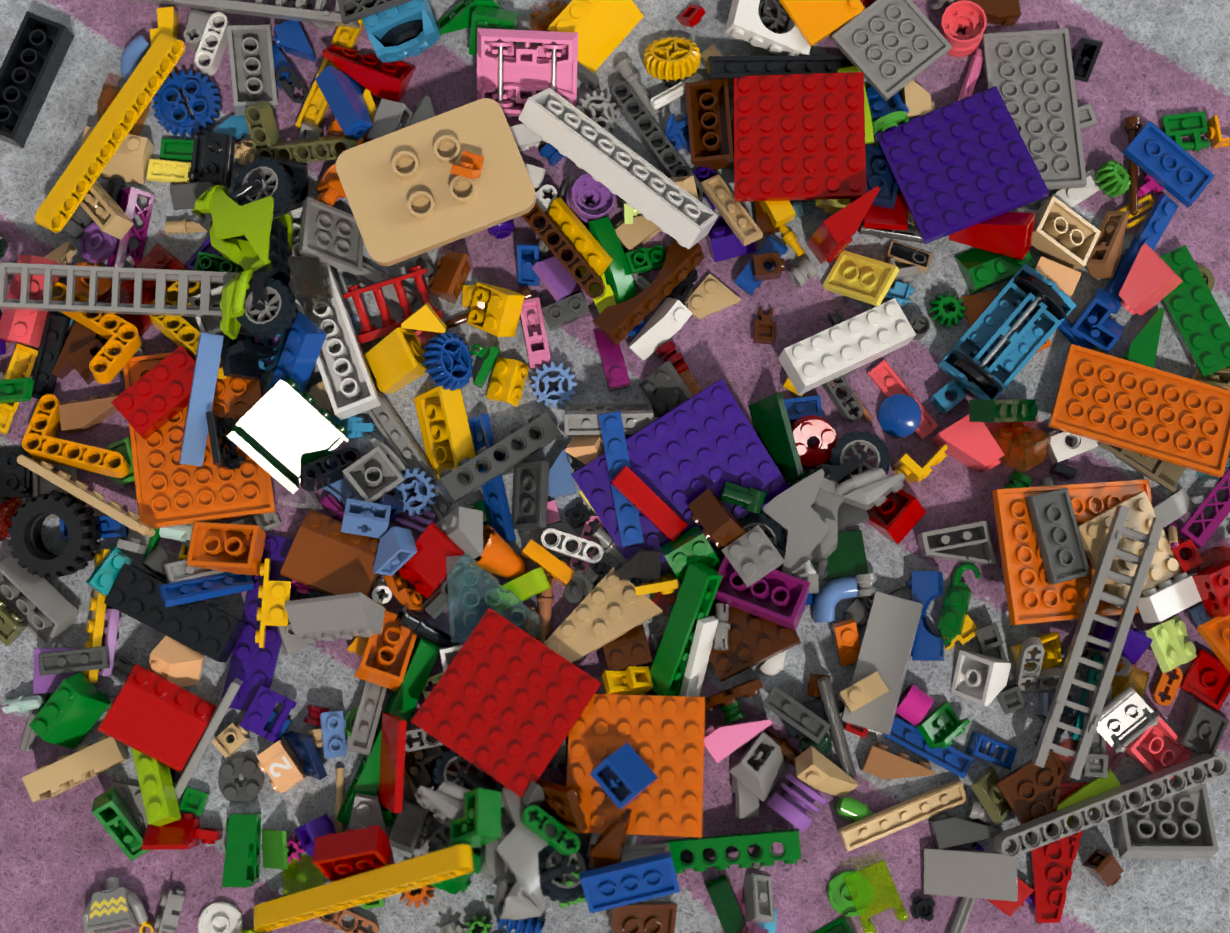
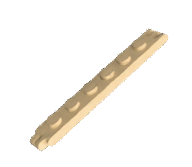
M23 455L17 457V462L128 528L144 536L153 537L155 535V530L139 520L140 515L130 510L125 512L122 510L123 506L113 500L110 502L106 501L104 494L95 490L93 492L87 490L88 485L78 480L75 482L70 480L71 475L61 470L56 472L53 470L54 465L43 460L39 462L36 459Z

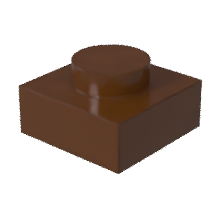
M810 673L808 696L821 697L817 680L822 677L830 679V676Z

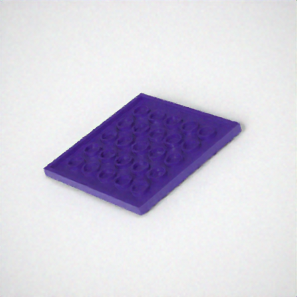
M996 86L909 120L907 123H901L897 127L894 126L886 129L884 132L875 134L877 143L924 245L1049 195V191Z

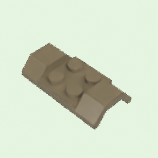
M1098 442L1099 446L1115 455L1117 459L1151 481L1162 485L1172 493L1177 489V482L1186 469L1182 466Z

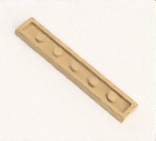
M959 779L838 829L844 850L846 852L852 851L968 802L962 781Z

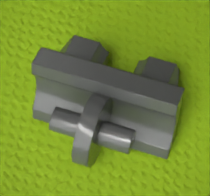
M587 568L583 573L577 570L573 573L570 584L564 590V598L570 603L582 602L594 588V582L597 580L598 575L591 568Z

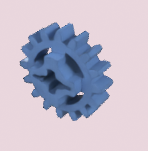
M552 360L550 366L543 362V369L536 368L538 375L532 374L531 378L535 382L530 383V387L535 388L532 391V395L539 396L537 399L538 403L544 400L545 407L552 403L553 408H556L557 403H560L563 407L565 399L567 401L572 400L569 394H576V390L572 387L577 386V381L572 380L575 377V373L569 374L570 366L563 368L562 361L559 365H555L554 360ZM549 371H558V373L550 374ZM540 378L542 379V382L545 383V387L542 391L539 386ZM565 378H567L568 380L567 390L565 389L566 387L563 386V381L565 380ZM558 380V385H557V387H556V386H553V387L551 388V387H550V381H551V382H555V381ZM550 395H558L559 397H555V398H554V397H549V396H550Z
M414 468V470L406 469L405 473L400 472L405 481L391 491L395 492V495L392 497L404 502L401 512L407 513L409 511V516H413L416 513L417 515H422L424 511H430L429 504L435 505L437 503L433 497L439 496V493L434 492V489L437 488L436 484H432L434 476L427 477L428 471L421 472L420 468ZM416 477V479H414L412 483L407 482L408 479ZM417 501L423 502L419 506H413Z

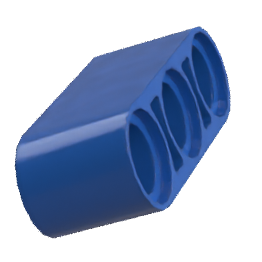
M771 235L755 255L779 252L781 257L787 252L788 247ZM751 260L734 282V284L750 296L753 295L756 287H759L763 282H754ZM771 263L763 264V267L768 271L774 268Z

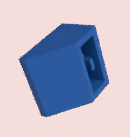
M628 742L607 757L590 773L619 809H625L658 779L657 775Z

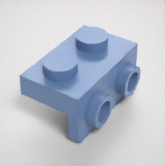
M343 711L321 713L323 757L347 756L348 741L344 730L346 728V718L343 715Z

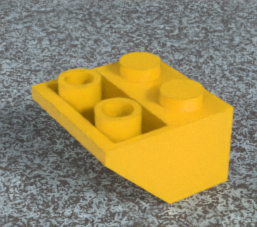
M476 282L467 324L497 337H515L525 295L510 289Z

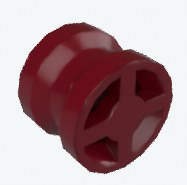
M308 704V714L304 717L303 722L321 726L320 714L329 712V708Z

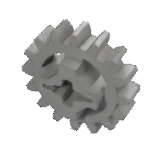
M596 91L591 92L590 95L586 93L577 100L579 106H576V108L606 131L615 130L613 124L619 121L615 118L619 111L613 109L616 103L611 104L609 102L610 96L604 98V92L598 95Z

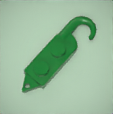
M963 563L956 567L950 587H948L938 624V630L941 631L946 646L957 635H961L972 595L969 586L960 582L962 574L965 570L970 569L974 571L976 579L980 577L979 568L972 563Z

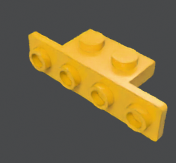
M265 558V563L260 565V576H264L263 585H259L258 598L262 599V607L257 608V621L261 622L260 630H256L255 643H259V648H265L266 626H288L289 623L285 601H290L291 582L270 581V558Z

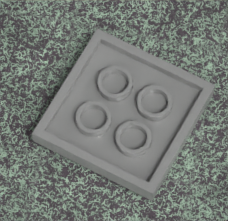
M307 197L303 202L298 253L358 276L362 272L364 241L354 215Z

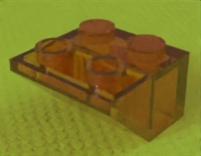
M1011 422L991 433L1004 453V456L1001 457L1002 461L1009 467L1026 472L1048 458L1051 435L1044 433L1041 429L1029 428L1021 422Z

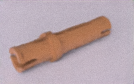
M549 578L547 579L551 588L541 592L539 598H537V602H539L537 640L541 643H544L550 637L552 603L555 601L553 599L554 579Z

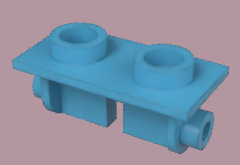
M895 281L894 288H889L885 297L895 298L900 305H905V302L911 303L912 301L908 298V295H913L914 287L909 283Z

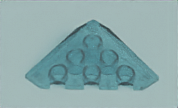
M469 555L446 556L451 642H466L489 608L532 637H540V620L537 612L527 608L518 596L511 590L507 591L501 586L498 579L487 570L481 569Z

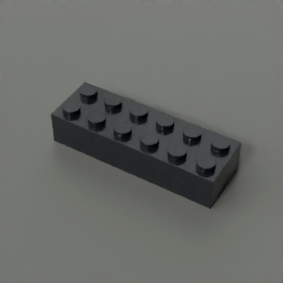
M26 12L0 68V140L21 148L24 147L74 38V35L65 25Z
M124 563L104 601L105 604L217 662L227 663L247 624L246 622L203 600L165 608L159 594V585L169 583L134 565Z

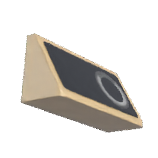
M891 240L885 260L887 261L889 258L894 257L895 264L903 267L917 266L918 271L925 274L928 270L932 254Z

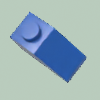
M288 20L273 27L277 34L273 38L278 48L283 47L287 54L311 62L317 61L298 21Z

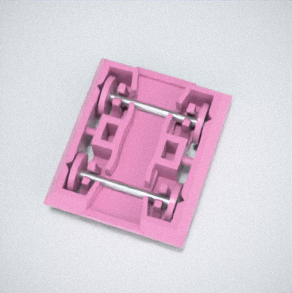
M477 28V100L492 97L493 100L499 103L505 116H520L528 98L551 88L576 107L578 32ZM514 42H525V44H514ZM530 42L541 43V45L530 44ZM507 98H516V103L524 104H513V101Z

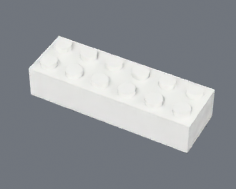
M894 298L881 304L879 307L876 306L785 348L778 359L798 395H801L908 345L916 336V333Z

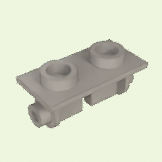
M167 886L166 892L161 893L159 905L162 906L160 915L156 914L153 923L156 933H161V931H164V933L176 932L180 916L172 914V910L181 911L185 898L183 889L176 888L175 892H172L170 886Z

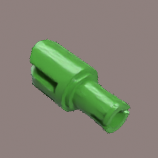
M842 797L834 804L835 812L841 818L852 823L876 814L868 810L867 804L851 797Z

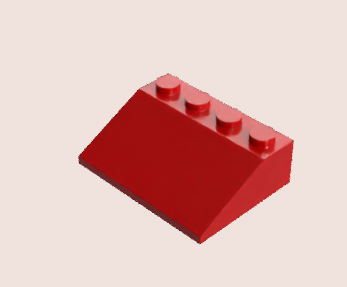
M878 186L824 220L806 244L820 264L825 261L830 263L838 258L839 254L853 241L851 237L858 230L880 190Z
M136 664L125 678L98 731L180 772L206 729L217 706Z

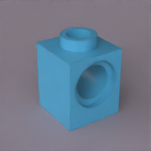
M952 379L934 394L930 401L944 415L967 395L964 393V387ZM946 391L954 395V401L946 399Z

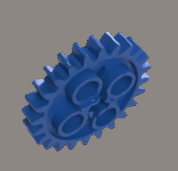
M181 70L180 76L173 72V78L167 77V83H163L161 85L162 89L157 91L158 97L152 98L156 103L152 108L156 111L154 116L156 119H159L158 123L164 126L167 132L171 131L174 136L179 133L182 138H185L186 133L192 137L195 129L209 131L207 125L215 126L216 124L212 119L220 118L216 111L222 110L219 105L222 99L218 96L220 91L216 88L213 81L210 82L207 75L203 77L201 72L195 75L192 70L189 71L188 75H186L184 70ZM180 88H183L184 95L188 99V105L195 117L194 120H192L188 109L185 107L186 103L180 93ZM197 88L194 93H189L191 89ZM173 96H177L176 100L170 101ZM205 106L203 111L197 112L199 107ZM181 114H185L183 119L177 120Z

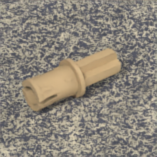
M188 218L180 221L165 222L167 234L185 233V235H190V233L208 232L200 224Z

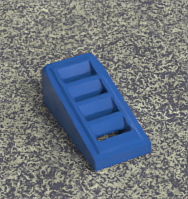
M972 732L965 752L1011 770L1017 748L984 734ZM987 743H991L987 755H985ZM996 746H999L997 755L995 758H993ZM1004 749L1008 750L1004 762H1002L1000 760L1004 752Z

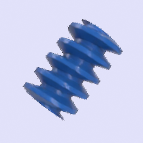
M541 916L536 917L534 920L532 918L521 920L497 918L496 920L498 922V930H501L506 925V933H510L513 929H515L514 933H541L545 921L540 923Z

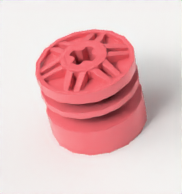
M961 0L952 3L946 8L938 31L952 45V49L947 54L953 57H965L971 55L979 47L986 28L987 18L984 10L978 4L972 1Z

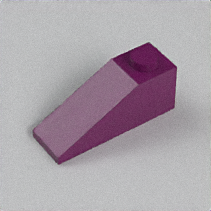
M594 330L609 392L630 387V380L620 344L618 343L615 346L603 337L598 330Z

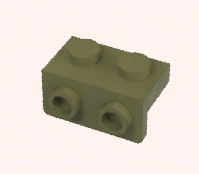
M0 597V640L6 646H10L28 625L23 622L24 618L19 613L12 611L7 606V601Z

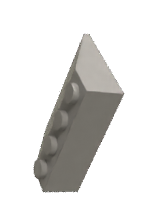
M1152 784V785L1150 786V788H1149V792H1150V793H1151V792L1153 791V789H1154V785H1153V784ZM1206 784L1197 785L1115 817L1119 858H1211L1219 851ZM1133 792L1129 794V801L1133 799Z

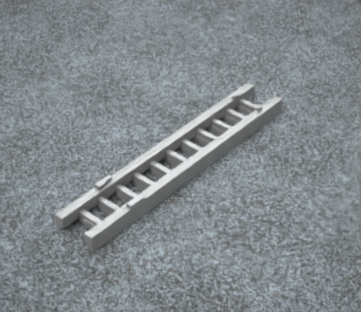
M130 0L351 28L360 27L358 20L345 25L342 23L338 0H336L334 13L326 11L327 0H316L315 10L306 9L307 0H296L295 8L286 7L287 0H276L275 6L266 5V0H255V3H248L246 0Z
M0 262V309L222 318L220 307H210L211 283H221L224 286L239 273ZM8 274L21 275L20 299H7ZM31 275L44 276L43 300H29ZM53 276L67 277L66 301H52ZM76 277L90 278L89 302H75ZM98 278L113 279L111 303H97ZM121 279L135 280L134 304L120 303ZM143 280L156 281L155 305L142 304ZM166 281L179 282L178 306L165 305ZM189 282H201L200 307L188 306Z
M1122 505L1116 507L1031 762L1044 768L1050 749H1052V752L1066 757L1068 755L1074 758L1068 776L1076 780L1080 779L1094 734H1096L1101 719L1100 716L1165 523L1164 519L1154 517L1148 535L1124 527L1130 508ZM1121 537L1144 543L1141 556L1118 549L1117 546ZM1113 558L1136 564L1137 568L1134 577L1110 570ZM1106 579L1130 586L1127 598L1125 599L1103 591ZM1099 600L1122 607L1120 620L1116 621L1096 614ZM1093 620L1117 628L1112 643L1088 635ZM1086 641L1110 649L1105 665L1081 657ZM1078 663L1103 670L1098 686L1074 679ZM1071 684L1095 692L1090 708L1066 700ZM1064 705L1088 713L1083 730L1059 721ZM1057 727L1081 735L1076 751L1052 743Z

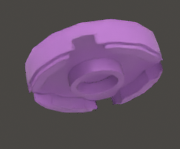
M93 222L84 230V238L81 237L80 252L84 259L91 263L100 264L107 261L114 253L117 246V238L103 232Z

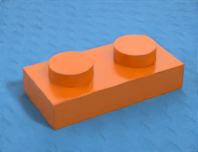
M849 619L832 624L839 664L843 667L857 663L861 648L855 620Z

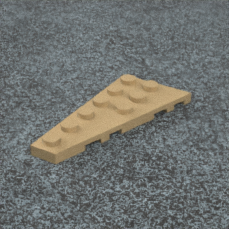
M613 567L543 644L573 663L619 638L634 627L640 626L650 618L661 614L663 610L646 595L636 596L635 586Z

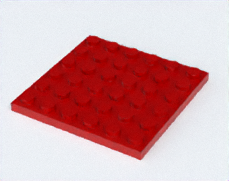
M864 72L758 75L734 78L735 202L858 199L866 194Z
M489 608L411 722L523 798L531 781H538L602 683Z

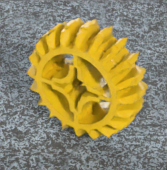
M678 36L661 37L659 41L654 40L653 44H648V48L645 49L644 65L647 73L651 74L652 78L666 79L667 82L669 80L676 82L677 79L684 80L685 77H691L692 73L697 72L701 59L697 43H693L691 39L686 40L685 37L678 38Z

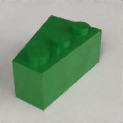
M233 813L227 818L226 831L228 834L225 845L221 887H251L259 882L262 813Z

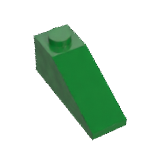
M462 0L436 22L440 29V35L470 28L472 13L477 5L501 9L499 1Z
M1160 307L1130 343L1129 351L1124 350L1123 359L1154 368L1165 308Z
M114 787L94 798L92 814L131 861L149 851L142 850L145 835L127 803Z

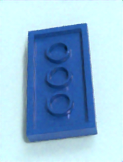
M1151 121L1145 124L1122 152L1187 208L1195 202L1215 177L1213 173Z
M670 851L579 873L590 914L680 892Z

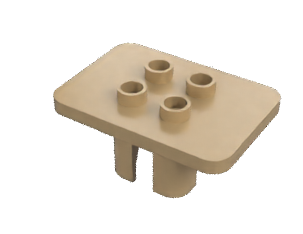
M489 98L476 100L347 149L336 160L337 174L367 252L371 259L381 266L397 264L522 216L531 211L536 202L535 189L504 112L498 102ZM463 151L484 156L480 178L469 179L450 173L452 164H460Z

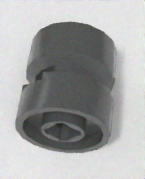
M79 205L63 229L78 239L84 232L83 226L89 225L93 219Z

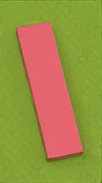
M885 359L867 372L886 398L895 394H905L913 397L919 404L921 422L914 432L921 440L939 427Z

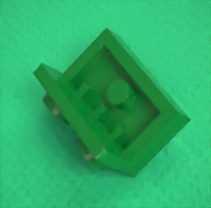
M947 701L941 703L916 727L930 749L938 747L944 749L953 743L952 739L965 732L966 729L964 727L970 723V720L968 718L959 720Z

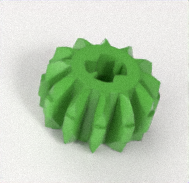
M1116 160L1103 163L1094 174L1096 177L1095 182L1099 185V189L1110 198L1124 194L1131 185L1130 175L1126 172L1127 169H1124L1122 163H1118Z

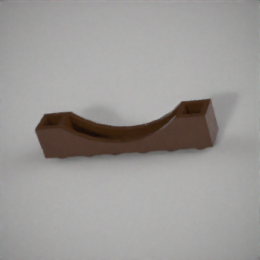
M675 240L667 248V256L661 271L645 290L630 300L608 306L593 321L598 332L615 346L624 340L681 281L686 279L687 275L696 266L701 264L705 258L701 246L697 243L688 250L686 247L679 245L677 240Z

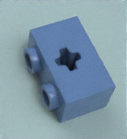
M347 498L341 532L381 539L387 533L391 506Z

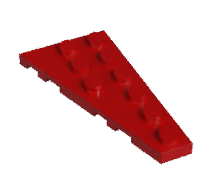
M1062 782L1059 789L1061 792L1058 803L1088 782ZM1082 831L1030 851L1035 923H1060L1067 896L1066 890L1068 882L1071 880V870L1074 859H1076Z

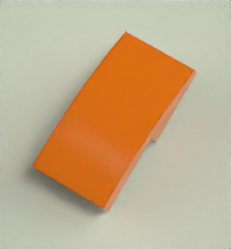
M399 574L384 576L391 592L401 604L410 610L420 612L424 610L421 603V595L417 590L407 588L406 579Z

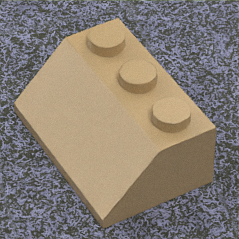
M85 126L80 148L94 127ZM128 134L99 177L107 179L114 177L128 183L145 186L149 158H152L154 145L146 137Z
M1050 196L1034 213L1035 220L1031 245L1054 262L1073 270L1083 268L1091 255L1101 231L1055 196Z

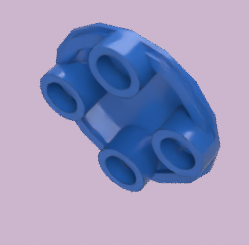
M895 394L888 397L881 404L878 411V420L881 427L888 434L895 437H905L912 434L919 427L921 409L913 397L905 394Z

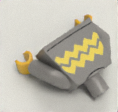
M118 877L105 879V890L93 893L92 899L82 913L84 933H111L136 928L138 924L142 925L139 933H146L144 930L146 926L151 929L152 933L155 931L153 922L147 921L149 917L142 902L135 893L127 888H119Z

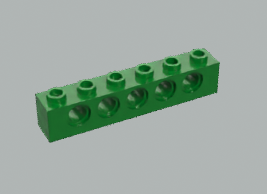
M799 829L670 839L662 842L669 843V851L671 852L676 873L685 872L684 869L693 868L694 872L706 871L707 867L716 866V870L729 869V865L738 864L739 868L752 867V863L760 862L761 866L775 865L774 861H784V864L798 863L797 859L802 858ZM774 842H779L783 845L784 851L780 854L774 853L771 845ZM751 844H757L761 848L759 855L755 856L749 852ZM728 846L737 848V857H730L727 854L726 849ZM706 848H712L715 851L716 857L714 859L705 857L704 850ZM690 850L693 854V860H684L682 851Z

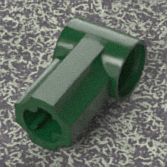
M725 481L722 485L719 499L741 506L742 509L760 514L767 492Z

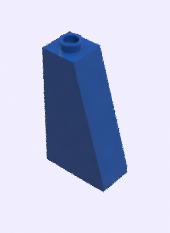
M328 65L315 80L344 134L359 140L373 126L360 85L348 74Z

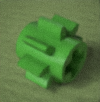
M474 914V921L466 922L470 929L465 933H479V931H474L477 923L480 927L484 926L482 933H492L488 928L493 925V922H486V914L482 918H478L477 914Z

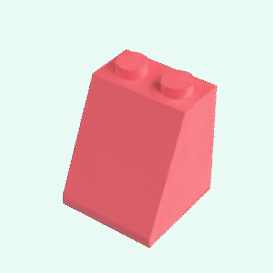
M1144 243L1118 294L1123 299L1120 304L1133 315L1137 313L1143 317L1181 284L1183 280L1151 247Z
M969 415L930 439L939 448L946 444L949 447L945 451L946 453L975 472L982 469L985 473L1000 464L999 458L1004 456L1003 451L984 422H969Z

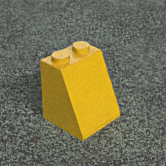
M398 327L364 355L369 371L376 378L375 384L377 388L386 394L398 391L427 373L425 372L427 369L426 365L422 364L425 361V358L422 356L425 350L415 331Z

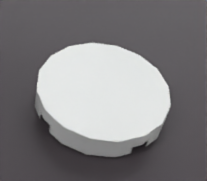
M222 901L213 903L204 909L198 920L199 933H241L244 926L243 916L239 909L229 902Z

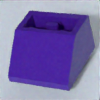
M722 216L717 218L709 233L705 236L714 262L756 252L755 242L743 246Z
M1097 622L1092 637L1112 643L1117 628ZM1133 628V630L1129 629L1121 656L1127 658L1131 665L1137 663L1153 640L1146 637V632ZM1091 642L1088 643L1090 648L1106 652L1110 650Z

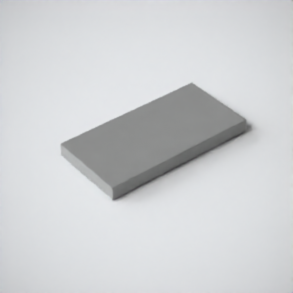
M925 847L924 894L1017 901L1018 856L1007 857L1000 852Z

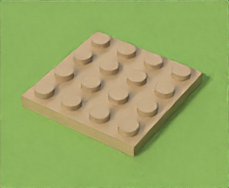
M1145 491L1138 492L1078 525L1084 551L1094 572L1117 506L1122 505L1130 508L1124 527L1148 535L1152 520L1156 516ZM1163 529L1142 591L1155 587L1181 572L1179 563L1170 549L1172 547L1169 546V540ZM1122 536L1117 548L1141 556L1144 543ZM1114 557L1110 570L1134 577L1137 565ZM1106 579L1103 590L1126 599L1130 586ZM1110 603L1112 609L1120 607Z

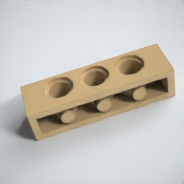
M95 181L80 205L103 232L121 240L134 223L103 187Z

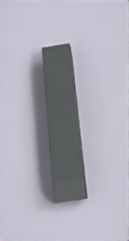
M624 81L616 82L612 86L613 103H616L618 110L668 178L676 177L679 174L694 176L629 84ZM619 91H623L626 93V95L623 97H619L616 95V93ZM636 108L638 112L630 113L628 109ZM646 124L649 125L650 128L648 130H642L640 126ZM659 141L662 145L655 147L652 145V142ZM672 158L674 162L667 164L664 162V159ZM694 176L696 190L699 195L698 199L701 202L703 187Z

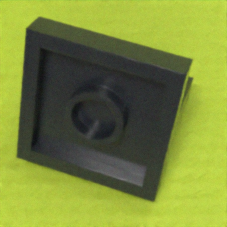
M223 332L218 333V335L224 336L221 351L224 376L253 381L261 379L258 362L275 356L274 348L264 346L263 343H255V338L252 336L238 334L237 338L232 340Z

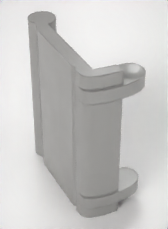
M1129 686L1103 707L1097 731L1117 753L1120 751L1123 753L1126 750L1125 747L1152 725L1154 727L1158 725L1157 721L1160 718L1135 690Z

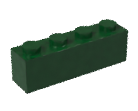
M970 399L969 422L1036 421L1038 413L1036 399Z

